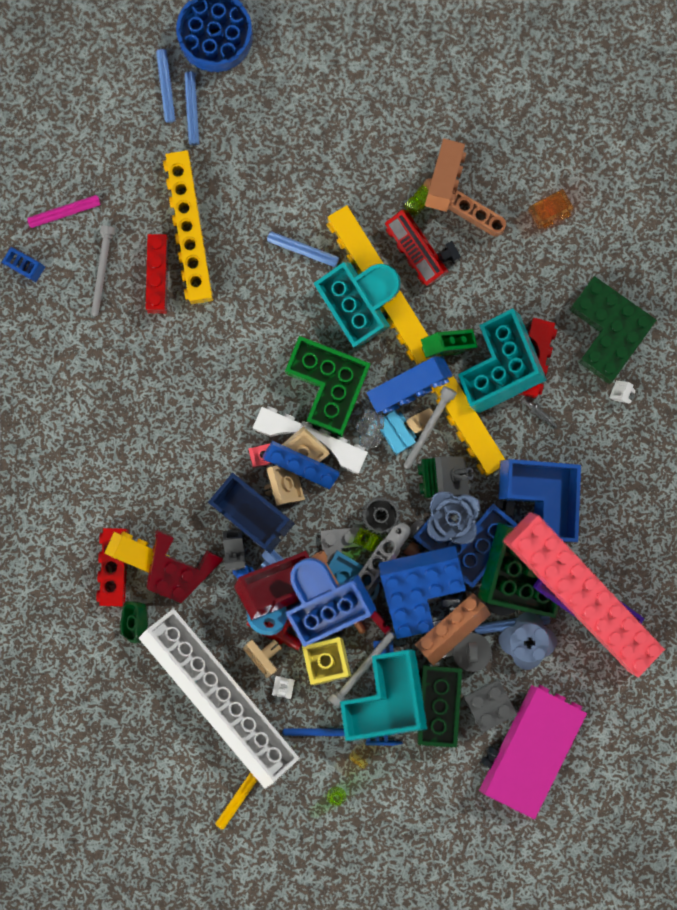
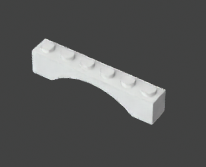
M267 406V408L261 407L253 430L269 437L283 434H295L304 426L331 451L341 468L359 475L368 454L365 451V447L359 444L352 446L347 443V439L337 436V438L329 436L330 432L320 428L317 431L312 428V424L302 421V423L294 421L295 417L285 413L282 416L277 413V409Z

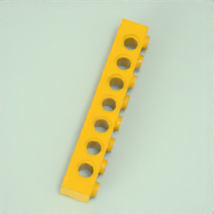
M186 150L165 154L166 160H163L165 172L168 171L169 174L166 183L168 190L172 192V197H169L170 207L175 210L172 220L173 225L177 226L178 233H175L176 244H180L181 247L178 257L179 262L183 263L184 270H181L182 281H186L187 288L184 289L185 299L189 300L190 304L213 301L189 152ZM176 170L183 171L181 176H174ZM185 188L186 192L183 195H179L177 190ZM183 206H188L189 211L187 213H181L180 208ZM186 224L192 225V229L188 232L183 231V227ZM188 243H195L194 249H186V245ZM197 261L198 266L192 269L189 268V263ZM200 279L202 282L200 286L193 287L192 281Z

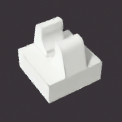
M616 380L609 398L619 402L631 403L632 400L628 398L630 393L635 394L633 384Z
M276 676L272 695L291 699L295 680Z

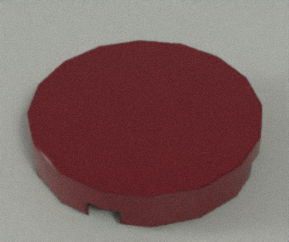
M376 611L370 616L385 635L391 631L390 627L386 626L387 624Z

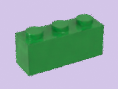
M473 329L437 332L421 339L422 349L426 358L458 355L478 348Z

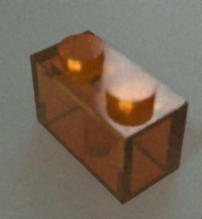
M561 189L531 205L528 211L538 230L541 228L546 230L555 225L554 222L556 220L564 221L569 218L574 207L564 189Z

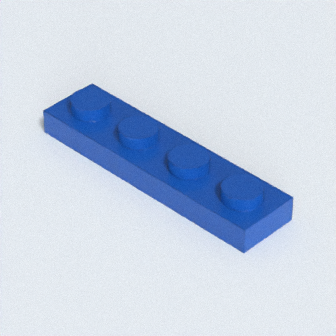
M275 441L270 443L263 454L264 460L328 489L332 487L340 475L338 470Z

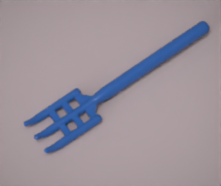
M284 728L282 730L283 736H345L344 728ZM384 736V741H379V737H376L375 741H370V739L365 741L366 746H394L403 744L402 741H388V736Z

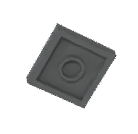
M435 457L438 492H449L454 496L469 495L468 480L473 479L474 474H467L473 473V469L471 467L467 468L466 457Z

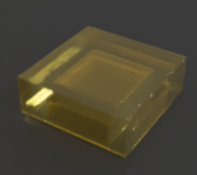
M353 750L348 755V759L360 768L364 769L367 766L368 762Z

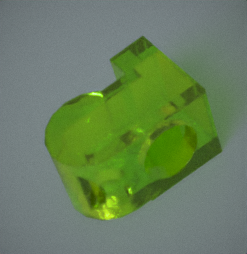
M421 185L403 207L416 217L426 208L425 202L429 190L424 185Z
M360 527L353 543L374 552L383 538ZM365 534V539L360 542L362 535Z

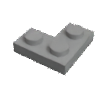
M359 527L320 531L322 550L327 555V564L336 550L342 553L341 548L360 547Z

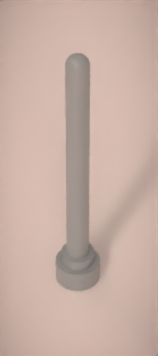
M101 226L100 228L103 240L91 314L94 317L99 314L110 240L115 236L116 228L111 226Z
M443 386L440 391L441 399L403 465L405 469L411 468L446 404L454 400L457 392L451 388Z
M390 631L340 691L333 692L328 700L339 709L341 708L340 701L346 699V694L373 664L372 656L380 655L394 639V632Z

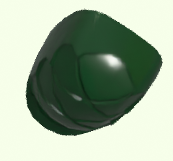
M127 601L122 609L120 634L131 643H142L139 637L148 627L147 607L141 602Z

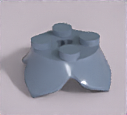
M449 492L436 493L430 503L431 517L427 523L429 536L437 541L450 540L456 544L471 543L477 533L475 520L480 512L478 499L470 495L454 496ZM450 513L458 516L456 519L457 523H450L448 521Z
M530 612L521 614L517 618L515 625L504 629L498 637L501 648L513 657L518 667L524 670L537 667L543 658L549 656L554 651L557 645L555 634L550 629L545 628L543 621L538 615ZM531 637V640L534 641V643L531 644L530 647H527V645L524 644V641H527L528 638Z

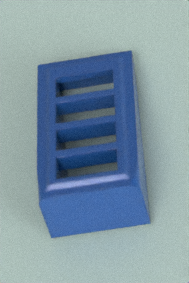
M10 247L1 262L34 282H37L45 269L43 264L13 247ZM17 254V257L13 264H10V261L12 260L13 256ZM21 258H24L23 261L21 262L19 268L16 267V266L18 265L19 261L21 260ZM28 261L31 262L26 271H23Z

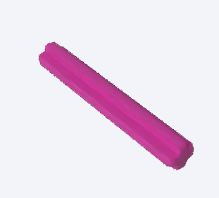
M97 195L28 217L27 221L29 226L34 228L100 206V200Z

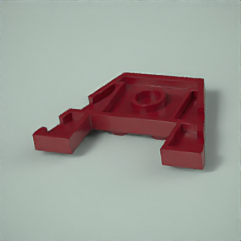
M157 530L146 588L149 591L182 603L222 562L223 558L206 550L196 568L169 557L166 553L174 537Z

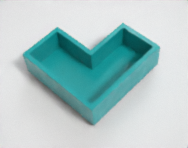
M403 650L372 656L377 695L340 701L345 741H357L426 730L427 724L416 651Z

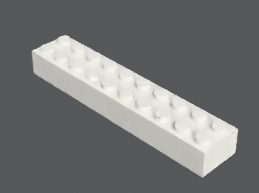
M175 609L168 612L139 637L141 642L264 788L274 783L300 759Z

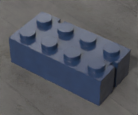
M233 472L208 501L211 506L270 554L280 543L281 539L279 537L281 535L285 537L295 524Z

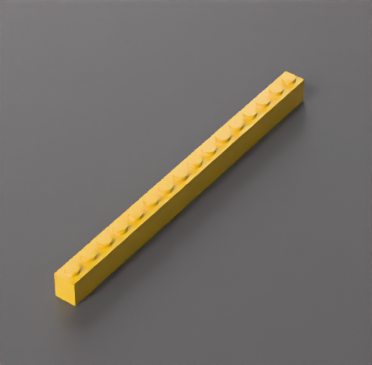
M347 205L328 216L329 223L326 224L331 233H336L338 245L341 249H346L348 253L346 257L352 265L355 264L358 269L356 271L358 275L373 265L383 264ZM399 290L394 299L379 309L387 315L388 318L386 320L391 326L390 328H395L398 333L396 338L401 345L405 344L408 349L406 351L408 358L411 361L414 360L419 365L432 358H426L422 349L421 339L427 337L428 334ZM453 376L448 379L449 383L443 385L457 392L454 400L448 402L444 408L448 414L446 419L451 426L455 425L458 430L456 435L461 442L465 441L468 446L466 448L467 453L471 458L475 457L478 462L476 465L481 475L485 473L487 477L500 469V461L505 460L476 411L470 407L466 395ZM438 386L436 388L432 387L433 391L430 392L431 394H436L438 398L436 400L437 404L441 399L440 391L442 390L443 386Z

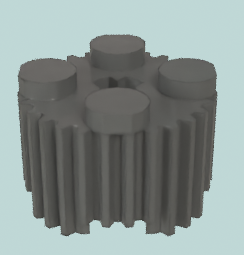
M377 496L375 499L373 497L363 507L364 510H362L361 515L362 521H364L363 525H366L365 528H368V531H372V534L374 533L379 536L386 535V533L389 534L392 528L399 524V507H396L397 503H393L394 500L390 501V498L386 499V497L383 498L382 496L378 498ZM378 511L386 514L384 521L376 519Z

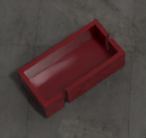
M306 551L238 578L234 588L251 620L264 616L269 611L271 613L300 601L291 584L290 576L292 569L299 561L310 558Z

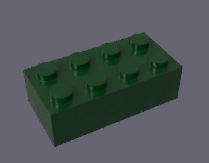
M422 665L421 691L427 729L417 732L418 745L457 748L462 668Z

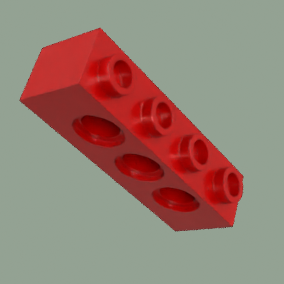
M103 528V532H100L99 543L102 544V552L99 551L98 562L101 563V571H98L97 581L100 582V590H97L96 595L99 606L124 607L127 563L105 554V551L114 532L121 534L122 531L128 533V529ZM111 562H115L117 565V569L113 573L108 571V564ZM110 581L116 584V589L113 592L107 590V584Z

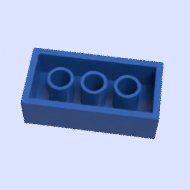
M443 356L432 357L366 393L376 413L383 412L387 414L399 409V404L402 406L415 401L416 395L417 397L424 396L433 391L432 387H441L449 383L448 379L453 377Z

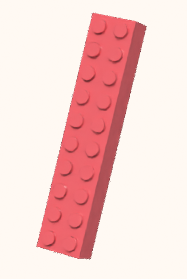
M529 512L505 537L503 541L629 673L639 678L665 650L539 515Z

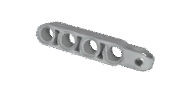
M400 523L392 528L386 539L380 542L358 574L363 584L364 578L370 575L371 583L367 586L364 584L369 596L381 581L380 570L375 568V562L379 559L382 562L396 559L400 548L410 534V527L405 523ZM392 543L394 549L391 553H387L386 546Z

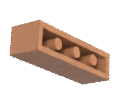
M443 138L425 202L426 207L447 212L448 206L453 205L456 194L452 192L457 191L459 180L456 177L461 176L463 166H460V163L464 164L467 154L463 152L465 144Z
M472 593L421 638L415 646L434 666L486 620L491 613L482 601Z

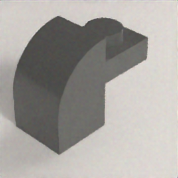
M240 529L223 531L225 569L239 570L245 568L246 553L243 531Z

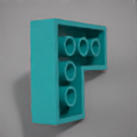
M514 308L479 325L492 357L458 374L469 405L478 414L547 380L523 320Z

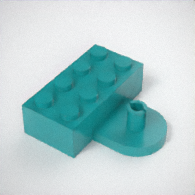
M343 262L314 282L315 287L353 348L361 347L391 327L379 308L394 299L400 290V277L393 267L386 264H376L358 275L350 262Z

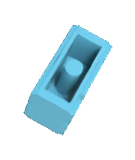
M394 410L378 420L376 425L397 456L416 443L414 439L417 437L414 431L407 429L404 423L407 421L401 412L397 413Z

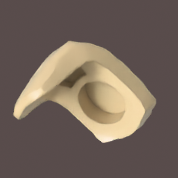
M428 408L410 417L407 420L408 426L414 433L422 432L434 411Z

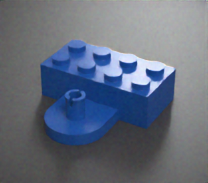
M305 558L299 561L292 569L290 576L291 584L300 602L291 606L285 613L303 647L361 621L375 612L376 607L359 575L336 584L328 567L316 558Z

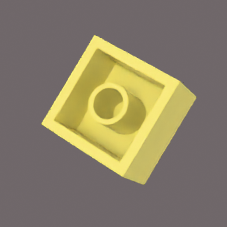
M341 637L309 644L305 647L302 646L310 685L315 686L351 677L345 645Z

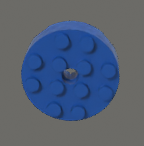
M239 0L188 1L177 19L176 33L181 51L192 65L208 72L230 70L239 65L251 49L253 41L251 19ZM213 30H219V31H218L217 33H215V34H212V33H211V31H213Z

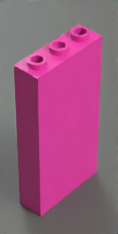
M540 684L538 688L533 685L530 686L499 749V754L479 789L486 796L534 820L587 715L586 712L581 710L582 706L575 702H571V704L566 703L565 697L557 693L554 696L549 694V689Z

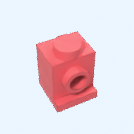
M270 443L248 448L254 469L272 464L260 457L261 452L266 451Z

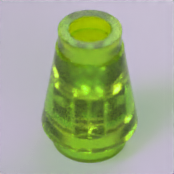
M333 787L327 793V800L332 806H341L346 801V793L340 787ZM335 795L340 796L338 802H335L333 799Z

